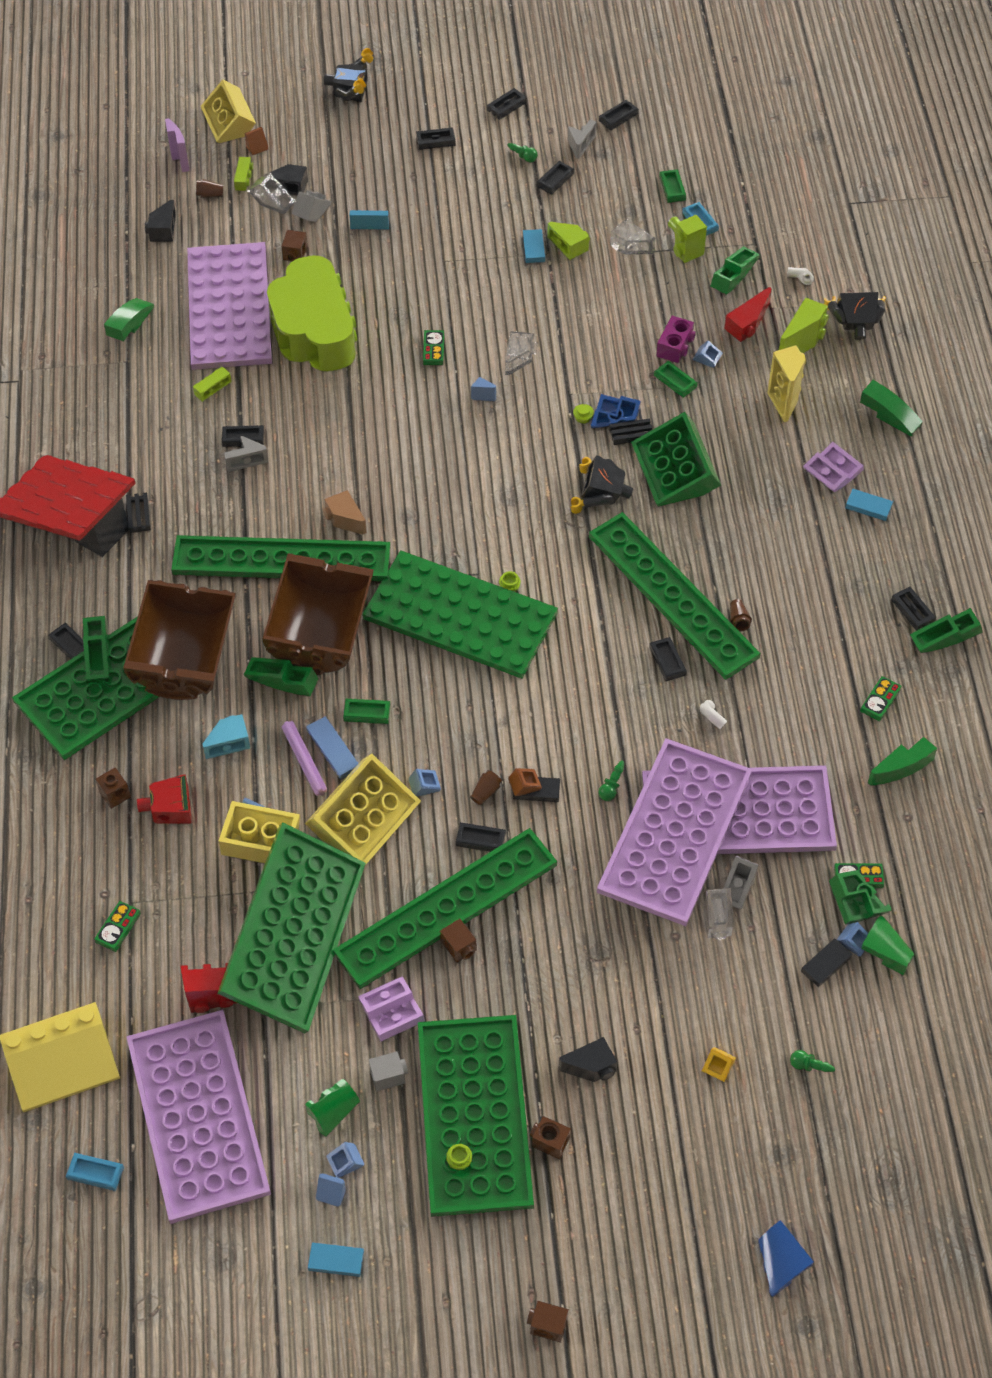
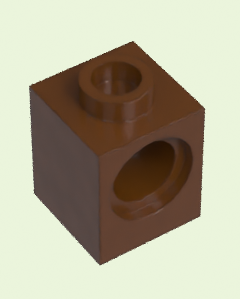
M287 230L281 246L283 260L292 262L304 257L307 249L306 232Z
M116 767L95 779L99 793L111 809L131 798L127 782Z
M460 918L440 930L441 943L457 963L462 959H469L477 951L476 938Z
M543 1116L540 1123H535L530 1132L532 1147L560 1160L570 1140L571 1128ZM550 1133L555 1138L553 1140H546L543 1138V1135Z
M537 1301L536 1308H530L527 1324L531 1325L530 1334L561 1343L568 1320L569 1309Z

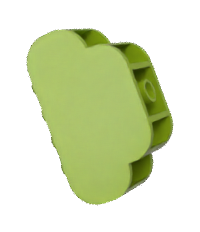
M313 255L292 261L287 266L286 276L277 278L269 284L267 296L271 324L283 357L293 362L309 361L312 367L320 371H334L343 369L354 361L356 356L355 342L358 340L354 329L356 328V321L354 316H350L349 301L345 302V289L340 287V275L335 273L332 263L325 257Z

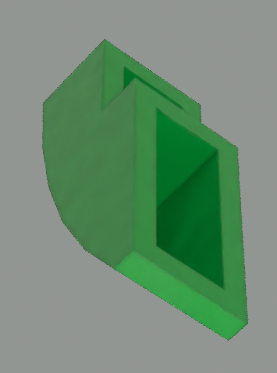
M743 246L726 258L723 267L714 272L710 287L727 295L748 274L760 254Z
M138 298L126 302L104 323L106 336L124 342L130 332L135 333L154 308V304Z
M872 380L862 391L860 403L876 411V418L909 436H912L922 425L923 421L901 398L877 381Z
M969 608L953 617L948 614L915 631L910 636L919 652L926 653L958 644L983 633L979 620L972 609Z
M105 616L82 618L86 680L109 679L107 619Z
M258 657L251 658L243 674L246 678L265 686L304 696H311L319 679L313 668L293 666L290 660Z
M925 737L921 738L909 750L901 744L871 770L868 784L870 786L886 784L914 774L934 760L937 747Z

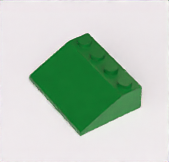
M686 412L679 414L631 442L658 507L704 496L722 486L696 425Z

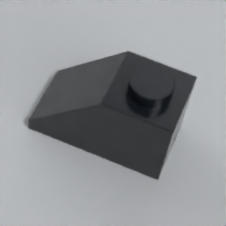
M287 164L265 174L266 191L298 196L299 192L305 191L308 183L307 167Z
M169 200L149 214L148 222H145V233L149 234L150 242H173L176 221L174 200Z
M602 1037L559 1057V1069L561 1072L592 1082L600 1079L604 1081L614 1076L615 1072H617V1060L605 1038Z

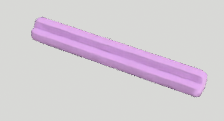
M284 722L282 730L316 796L325 795L327 787L294 722Z

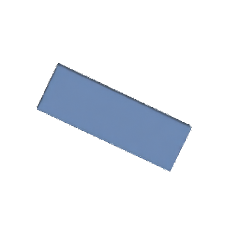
M325 716L306 726L307 732L339 779L347 777L359 763Z

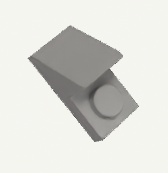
M590 119L585 126H582L581 130L568 126L567 139L576 158L579 159L596 137V121Z
M241 436V449L224 452L228 472L268 463L266 446L244 436Z
M736 856L719 901L742 909L750 887L755 882L759 865Z

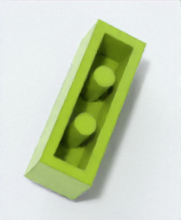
M239 157L234 178V188L236 191H247V187L250 186L249 178L252 177L251 170H253L254 166L253 162H251V157Z
M223 367L215 370L193 386L194 395L203 402L232 382L230 373Z

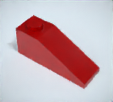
M766 288L728 313L725 318L724 329L740 342L751 338L755 334L770 304L772 288Z

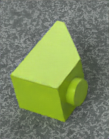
M558 222L548 223L547 238L569 260L589 251V234L578 225Z

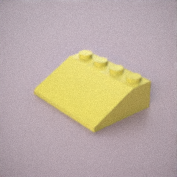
M371 753L361 760L305 824L328 845L367 864L418 806L421 800Z
M96 1002L0 1035L3 1052L23 1113L120 1079Z

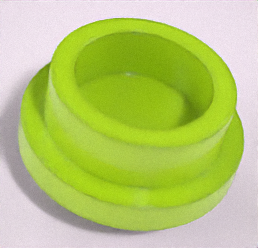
M580 404L574 408L573 415L577 422L585 424L593 418L594 410L587 404Z
M512 571L503 573L499 579V586L511 591L518 590L521 585L520 577Z
M453 1145L447 1152V1162L453 1169L463 1170L471 1164L472 1152L466 1145Z

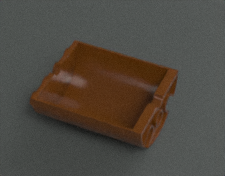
M288 553L262 638L266 651L276 659L290 660L293 666L313 668L316 675L334 672L345 667L351 657L374 569L342 563L329 565L321 559Z
M148 580L123 667L126 676L134 684L140 683L145 686L146 692L167 699L192 700L197 699L199 694L204 693L207 695L214 685L236 593L206 587L190 590L185 584Z

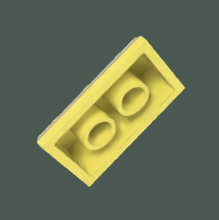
M223 79L201 105V109L218 143L245 137V133L249 132L256 124L240 88Z
M796 345L773 352L767 394L784 422L789 420L798 402L799 392H801V381L804 377L803 369L806 364V358Z
M232 801L218 840L221 855L266 863L279 825L285 823L298 829L300 814Z

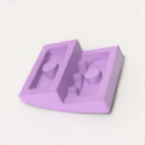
M169 118L165 119L172 160L180 159L182 172L189 171L184 137L173 121Z
M834 442L821 454L817 452L803 466L805 470L833 492L847 485L864 470V466Z
M403 977L358 996L380 1042L418 1025V1022L425 1021L424 1015L415 1002L412 991Z

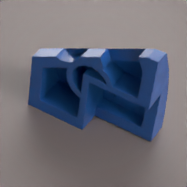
M601 394L591 428L595 429L609 426V424L635 421L640 410L641 401L621 396L619 399Z
M781 1220L767 1230L758 1240L760 1253H762L764 1261V1271L767 1274L769 1283V1294L772 1297L790 1285L793 1279L810 1268L814 1263Z

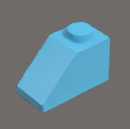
M242 714L237 716L231 715L219 720L202 743L206 759L250 749Z

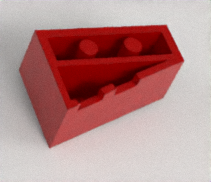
M225 963V967L211 968V964H203V969H188V965L180 966L184 991L191 1013H204L209 1009L217 1007L228 1008L237 1003L217 994L228 963Z

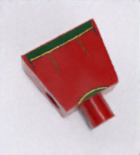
M186 774L151 783L149 785L150 797L137 799L138 813L151 811L154 823L192 824L189 786Z

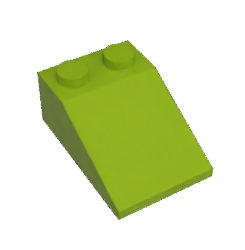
M805 297L781 336L779 350L796 345L800 352L805 353L814 348L819 340H823L826 333L824 326L829 318V315L826 314L828 306Z

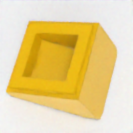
M713 1047L702 1071L725 1082L736 1061V1057Z

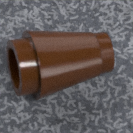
M205 179L197 180L196 196H200V198L223 196V184Z
M735 599L730 603V622L739 632L750 628L752 618L743 601Z
M490 770L482 773L470 798L476 804L481 805L501 787V778Z

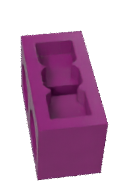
M672 315L657 342L656 357L679 364L682 356L685 357L687 355L688 344L693 343L696 331H693L694 322Z

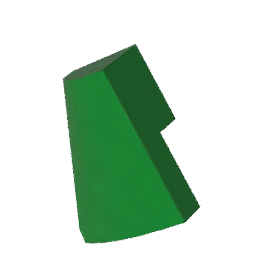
M858 870L838 873L829 880L845 925L874 918L892 911L889 904L885 906L875 895L877 891L873 886L866 883L865 878Z
M880 915L864 940L861 949L882 959V965L904 975L914 957V953L888 921Z
M341 1079L333 1087L324 1090L318 1102L314 1103L312 1100H309L305 1107L308 1115L315 1120L318 1131L326 1137L352 1111L360 1100L348 1082Z

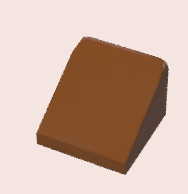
M262 127L245 133L246 148L252 155L268 150L267 140Z
M516 768L508 777L515 796L538 791L542 788L535 769Z

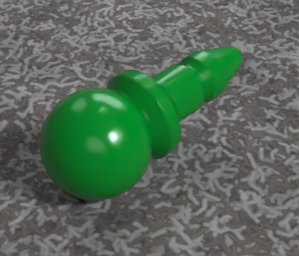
M515 143L507 144L512 151L518 153L519 157L524 158L526 162L532 163L536 161L538 157L536 149L526 145L521 147Z
M623 760L614 767L610 779L605 778V784L601 785L598 790V795L603 801H612L616 797V789L620 786L616 782H618L624 769Z
M796 1050L790 1056V1063L797 1070L805 1069L809 1072L812 1069L821 1070L822 1072L835 1071V1067L831 1064L817 1060L813 1054L808 1055L803 1050Z

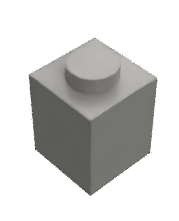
M398 1051L368 1059L376 1092L405 1084L404 1074H408L405 1059L400 1060Z

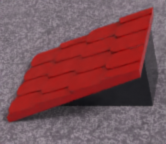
M45 455L38 459L34 467L25 472L21 480L12 485L7 493L0 498V518L66 536L103 557L129 530L122 497L136 482L134 478L113 471L108 472L93 466L88 467L67 459L62 460Z

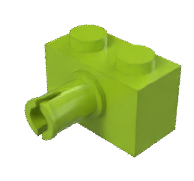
M697 215L682 221L676 216L672 217L668 221V226L675 232V245L673 247L675 255L684 263L704 255L707 226Z

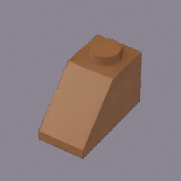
M348 490L324 499V515L327 520H331L334 527L359 534L367 533L366 520Z

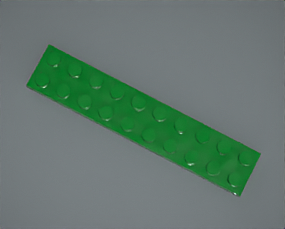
M623 512L589 532V538L725 680L760 658L761 653Z
M177 535L171 571L172 575L281 578L289 553L321 559L329 565L342 563L374 569L371 581H382L383 579H388L391 544L390 542Z
M528 828L334 948L335 957L357 987L362 989L440 940V930L459 918L464 924L555 868L557 860L531 828Z

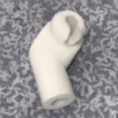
M788 267L787 277L798 278L805 285H810L813 282L814 276L808 269Z
M706 700L700 705V712L717 728L721 729L727 720L714 710L715 704L711 700Z

